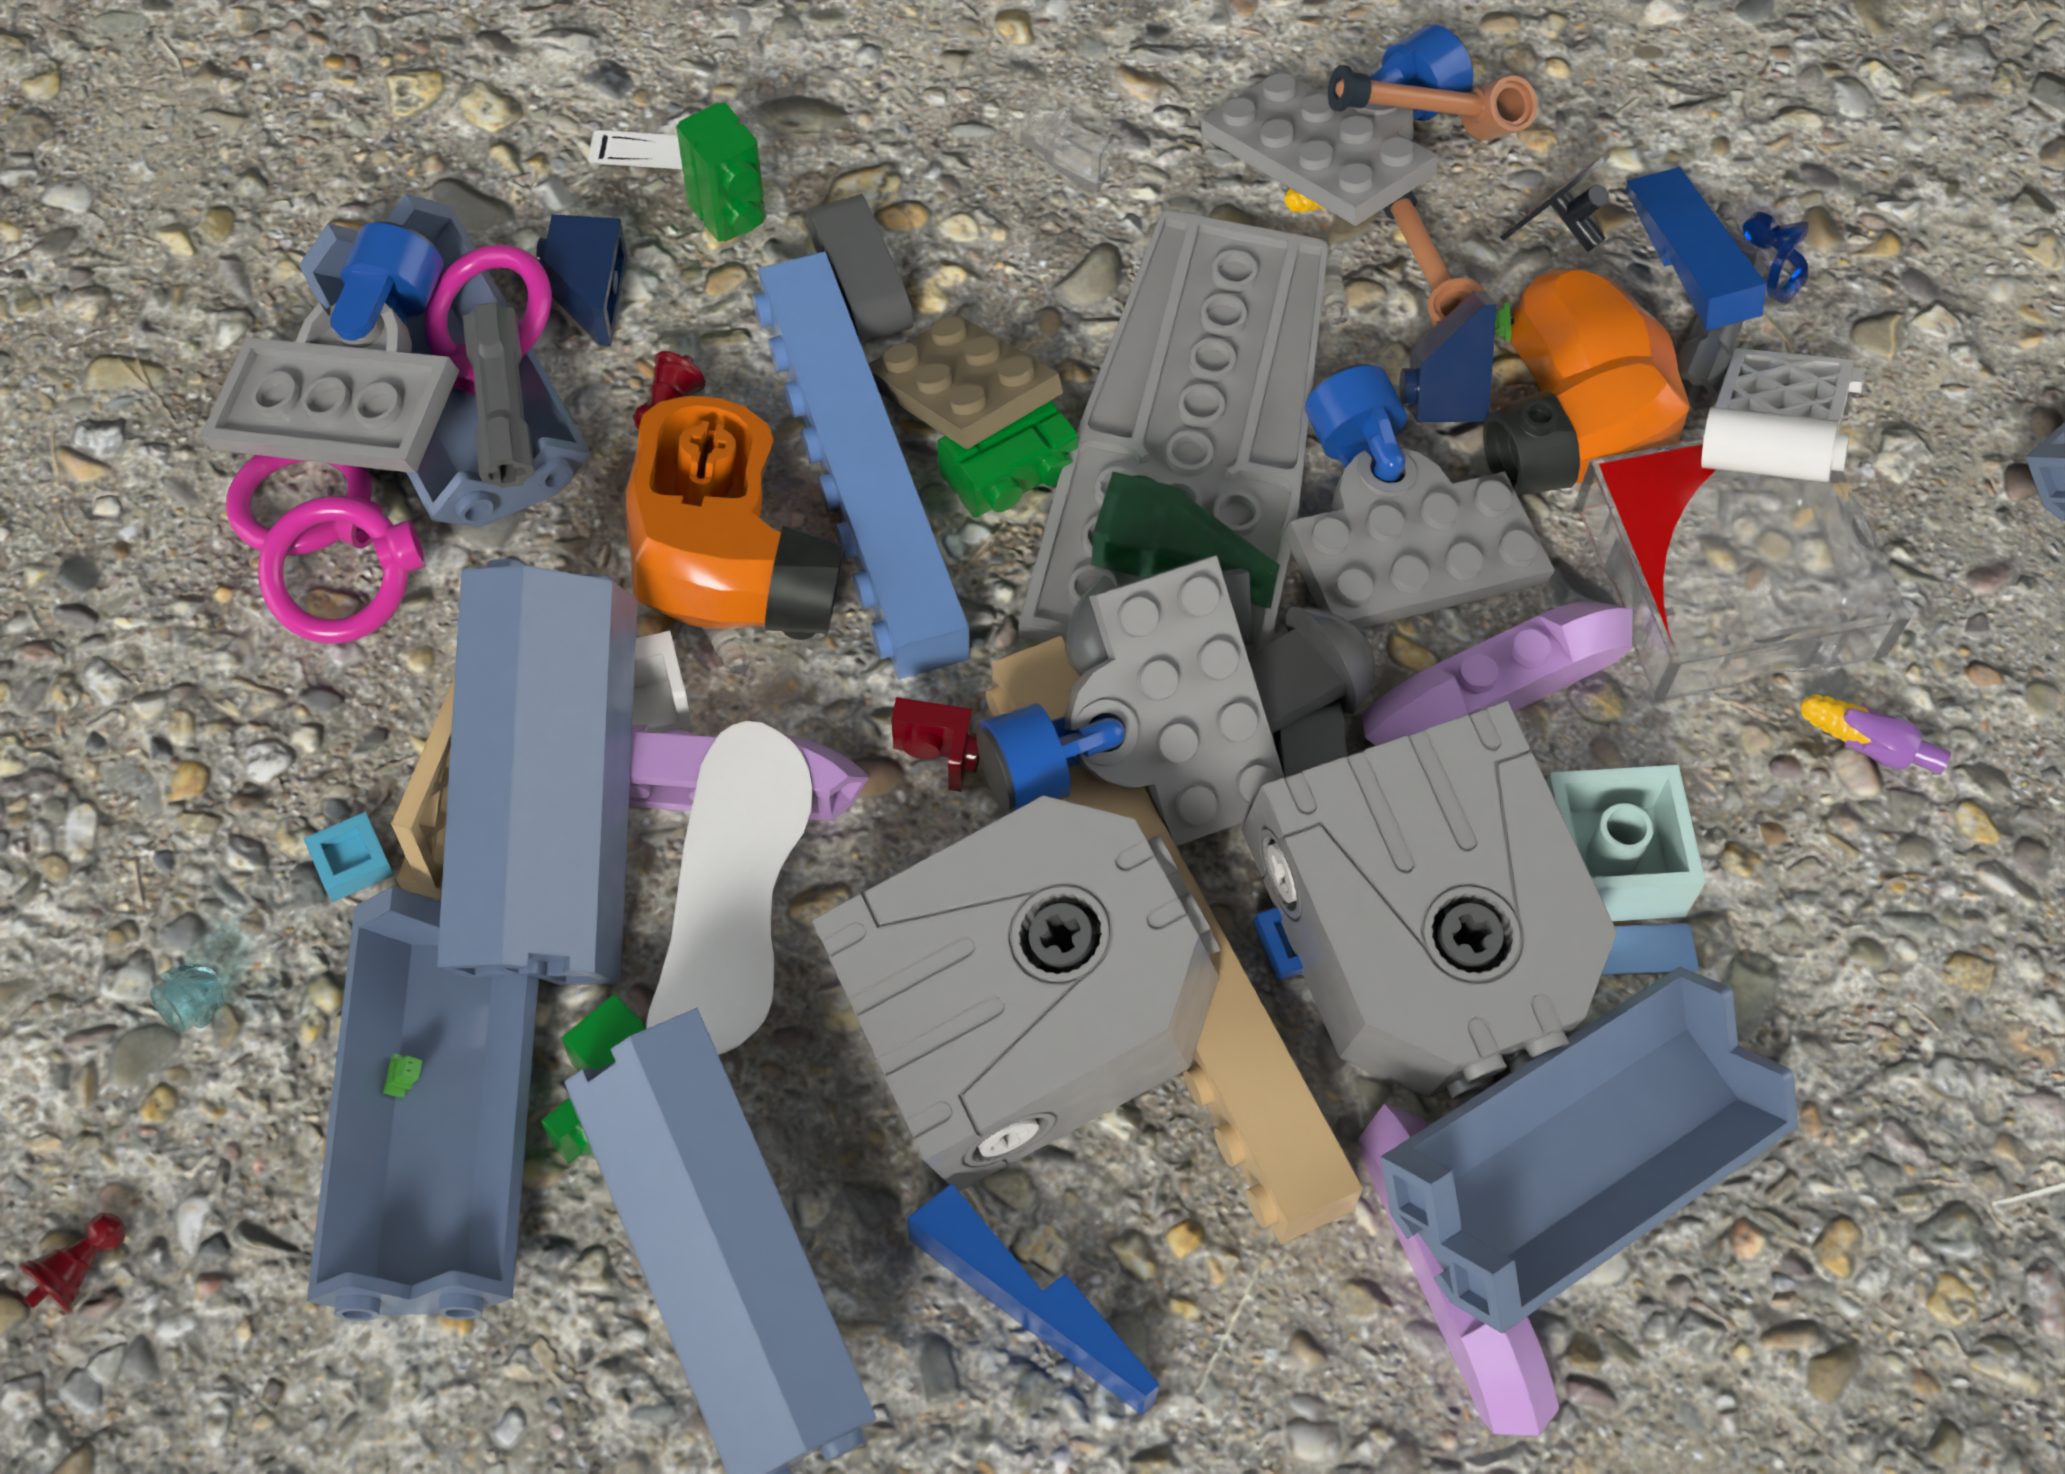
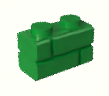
M718 102L680 120L676 130L688 205L700 220H704L706 228L718 242H727L738 235L751 232L758 225L762 224L766 218L765 205L762 200L763 187L758 141L744 124L740 125L739 118L726 102Z
M1051 400L969 449H965L947 436L938 439V468L940 474L954 493H958L960 501L973 518H977L992 509L1000 513L1012 508L1021 499L1023 493L1042 483L1046 486L1056 485L1062 468L1073 463L1068 453L1078 448V437L1075 429L1062 413L1057 412L1056 405Z

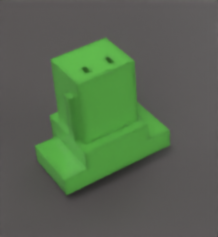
M1508 302L1503 303V309H1498V312H1496L1495 335L1499 334V337H1505V341H1511V325L1514 324V317H1510V305Z
M393 1053L383 1093L401 1099L404 1098L405 1093L412 1089L413 1083L419 1080L423 1060Z

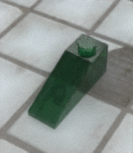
M1112 472L1093 532L1092 566L1145 578L1209 556H1217L1221 571L1238 568L1246 569L1249 572L1251 604L1271 609L1280 569L1278 563L1174 486L1159 483L1143 475L1130 476Z

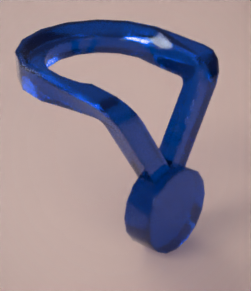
M1754 212L1743 223V233L1746 239L1756 247L1766 249L1772 246L1778 251L1768 274L1766 289L1768 297L1781 304L1786 303L1798 293L1808 279V263L1795 249L1808 234V222L1802 221L1780 226L1771 215L1765 212ZM1787 259L1797 269L1787 283L1779 288L1780 273Z

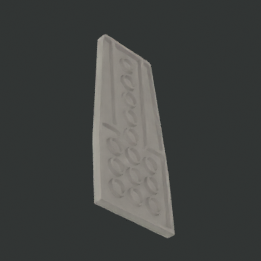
M1172 210L1165 211L1159 216L1076 431L1078 448L1068 453L1073 463L1063 467L1061 470L1021 613L1018 637L1046 642L1062 636L1066 644L1067 632L1074 608L1082 595L1099 577L1107 576L1111 578L1115 586L1118 587L1209 556H1217L1221 571L1244 568L1249 572L1254 644L1245 646L1247 656H1251L1271 643L1291 554V548L1284 536V532L1289 521L1298 518L1309 422L1304 407L1313 387L1328 256V245L1325 241L1318 238Z

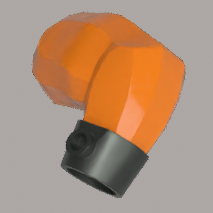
M1579 268L1553 269L1537 276L1523 292L1510 316L1514 317V324L1511 325L1510 342L1534 376L1539 393L1488 414L1483 426V444L1488 467L1492 474L1506 472L1517 496L1571 488L1578 482L1604 479L1598 463L1670 450L1679 444L1690 406L1679 374L1676 353L1669 333L1623 287L1607 276Z
M684 396L660 401L642 415L638 432L637 453L626 489L627 542L631 560L633 595L638 602L687 626L714 629L765 627L767 631H782L786 636L797 640L809 639L816 633L828 634L844 545L786 526H782V531L779 532L760 519L763 497L762 479L774 439L768 423L745 406L716 397Z

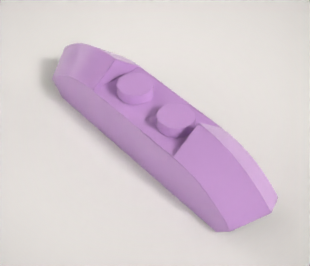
M1596 601L1570 603L1540 614L1439 662L1407 679L1382 696L1361 714L1365 737L1377 746L1468 714L1480 712L1506 701L1509 702L1513 712L1522 709L1616 663L1632 649L1633 609Z
M632 725L629 807L691 811L701 763L717 737L694 736L687 731L679 729H668L661 733H649L648 725ZM785 735L801 751L809 767L812 782V806L809 819L833 821L852 807L870 776L853 761L829 747L811 740Z
M1383 1104L1358 1139L1363 1162L1481 1420L1493 1434L1540 1436L1559 1410V1405L1545 1357L1528 1316L1501 1334L1450 1303L1434 1279L1435 1276L1444 1270L1419 1233L1407 1239L1390 1214L1381 1156L1429 1125L1421 1116Z

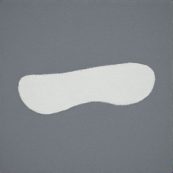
M743 721L720 732L701 763L684 842L671 941L646 1022V1029L698 1008L718 1055L740 1046L759 1029L768 1015L773 1001L774 952L771 940L773 889L781 867L804 834L812 806V782L809 767L803 754L789 738L764 723Z

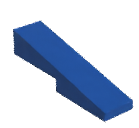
M1680 167L1626 181V193L1663 266L1673 265L1706 331L1763 316L1767 283Z
M952 1183L907 1218L910 1242L1138 1413L1144 1414L1156 1403L1159 1383L1069 1277L1064 1273L1042 1291Z

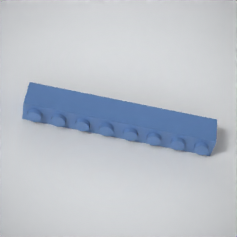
M826 252L758 268L761 292L752 294L756 317L761 328L771 327L774 337L768 338V345L776 372L787 371L790 382L784 383L790 412L793 418L800 416L804 418L807 428L801 429V437L807 459L810 464L820 462L824 475L818 476V485L827 512L837 509L841 523L835 524V531L838 543L844 545L842 556L845 560L854 558L859 572L853 573V582L862 609L872 607L877 622L871 623V632L879 658L881 660L891 658L898 680L969 660L968 623Z

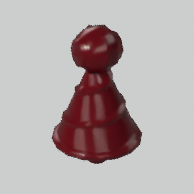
M660 351L655 355L654 379L650 390L651 403L646 402L639 406L632 415L635 428L639 430L642 415L660 401L689 396L705 388L706 380L704 375L693 364L694 360L691 356L687 354L681 356L670 351Z
M99 1213L86 1225V1238H82L78 1242L64 1248L55 1249L51 1253L37 1259L20 1262L19 1268L36 1286L24 1300L34 1309L48 1297L64 1313H72L74 1301L77 1295L80 1294V1288L88 1271L92 1269V1263L98 1250L112 1251L125 1240L126 1226L121 1218L112 1213Z

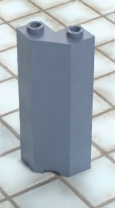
M405 193L385 221L406 226L426 237L437 248L443 259L444 268L442 273L458 258L476 249L454 209L447 204ZM330 223L326 225L299 264L318 303L321 302L325 308L335 305L344 287L340 274L359 233L358 230ZM488 270L469 280L460 289L451 304L448 314V331L452 341L457 346L465 343L463 315L471 312L475 305L496 302L503 307L509 308ZM425 312L419 316L409 317L405 326L409 330L412 343L411 353L434 355L425 337ZM532 348L522 357L518 369L524 420L531 432L535 475L526 479L523 485L506 488L482 482L479 476L475 431L479 424L476 395L452 388L417 473L407 472L432 521L480 528L558 495L590 456V450Z
M494 559L487 562V568L461 570L437 967L467 978L531 975L558 986L621 983L637 599L616 584L615 580L609 576L599 574L578 575L527 566L526 563L514 559Z
M395 886L389 887L354 907L307 1302L334 1307V1315L336 1317L351 1321L374 1320L379 1315L439 1314L445 1318L459 1320L475 1319L482 1316L483 1309L513 1299L539 978L531 975L467 978L437 967L441 903ZM393 1053L423 1060L419 1080L413 1083L412 1089L407 1091L402 1099L383 1093Z
M1678 967L1569 1036L1567 1039L1570 1044L1554 1048L1539 1055L1381 1156L1390 1214L1407 1239L1419 1233L1444 1270L1435 1276L1434 1279L1450 1303L1503 1334L1798 1128L1794 1075L1788 1067L1738 1046L1734 996L1728 986L1685 968Z
M698 1008L627 1037L611 1049L616 1062L594 1070L593 1067L582 1069L567 1079L565 1085L726 1474H793L792 1467L801 1464L806 1456L821 1450L825 1462H828L866 1444L867 1440L862 1430L873 1425L877 1417Z

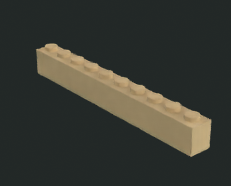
M1062 636L992 662V688L986 690V699L993 717L1033 703L1040 704L1050 720L1065 716L1071 695L1068 691L1080 676L1070 665ZM1080 764L1069 767L1071 792L1069 797L1062 800L1134 818L1146 840L1159 834L1175 862L1188 892H1191L1220 948V951L1209 956L1219 979L1191 1066L1183 1071V1075L1194 1102L1199 1107L1207 1105L1218 1125L1214 1129V1135L1223 1158L1230 1167L1239 1165L1250 1186V1188L1246 1189V1197L1256 1221L1262 1228L1271 1226L1280 1245L1354 1212L1363 1187L1144 786L1127 788L1096 780V777Z

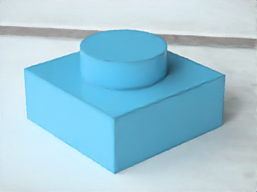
M366 812L303 838L331 902L394 876Z

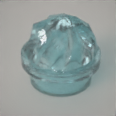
M188 964L177 968H169L162 973V982L150 990L151 1000L160 1016L173 1030L181 1034L193 1026L202 1029L210 1024L212 1015L224 1003L223 984L220 976L210 968L200 964Z

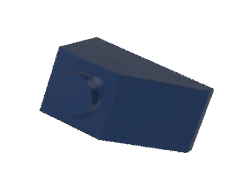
M552 214L547 238H539L536 250V259L541 263L548 275L552 298L598 345L611 346L627 261L621 219Z
M1473 291L1411 349L1410 368H1402L1399 391L1401 403L1408 404V408L1417 422H1484L1488 416L1497 304L1485 291Z

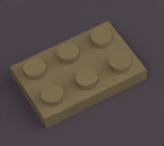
M959 314L936 321L931 326V329L906 343L890 347L884 352L883 356L868 364L879 393L965 449L971 448L1063 394L1058 372Z

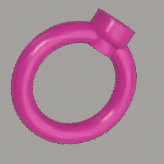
M488 245L472 250L458 258L439 277L425 310L424 331L427 343L434 355L449 357L459 369L452 387L459 391L476 395L474 372L467 358L466 343H461L457 346L450 337L448 314L457 293L469 280L486 270L494 268L513 270L523 278L527 287L528 302L525 314L519 323L522 357L535 345L547 324L552 302V290L548 275L541 263L533 255L512 245Z
M255 455L241 467L228 489L226 513L231 528L243 542L261 551L264 540L271 530L260 524L254 518L251 511L252 497L260 483L283 467L295 463L313 461ZM326 463L337 468L344 475L347 482L346 496L339 495L337 497H347L362 501L383 514L381 506L371 501L372 483L368 468ZM327 521L303 531L291 544L286 556L316 552L331 546L339 540L356 548H365L373 542V539L368 533L353 524L341 521Z
M330 496L301 503L285 513L274 524L267 534L260 551L258 580L267 607L285 628L297 636L310 641L340 644L363 638L383 626L395 613L403 599L409 572L425 568L426 561L419 537L410 520L393 525L385 515L369 504L352 498ZM327 521L347 522L368 533L373 539L377 557L384 570L379 591L370 604L360 612L342 619H324L304 611L291 598L284 581V561L291 544L306 529Z

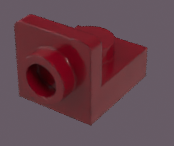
M896 697L891 718L893 749L903 750L912 757L924 760L935 759L939 756L948 757V789L961 792L965 772L976 773L980 761L976 734L972 733V709Z

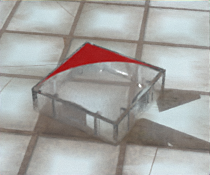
M1704 439L1590 460L1575 501L1603 571L1615 586L1623 607L1633 609L1632 644L1656 702L1736 687L1757 677L1782 672L1807 673L1887 657L1911 619L1848 481L1841 471H1831L1830 481L1827 483L1702 468L1701 459Z

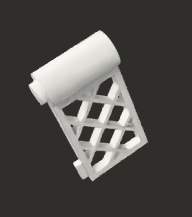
M1735 348L1716 405L1709 410L1702 449V468L1829 483L1831 471L1844 472L1850 434H1841L1839 430L1848 392L1861 393L1865 368L1854 367V360ZM1817 398L1819 400L1812 401L1810 399ZM1780 406L1785 407V408L1779 409V410L1776 409V407H1780Z

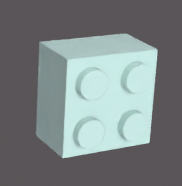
M1679 765L1550 772L1546 783L1611 920L1626 921L1686 917L1706 882Z

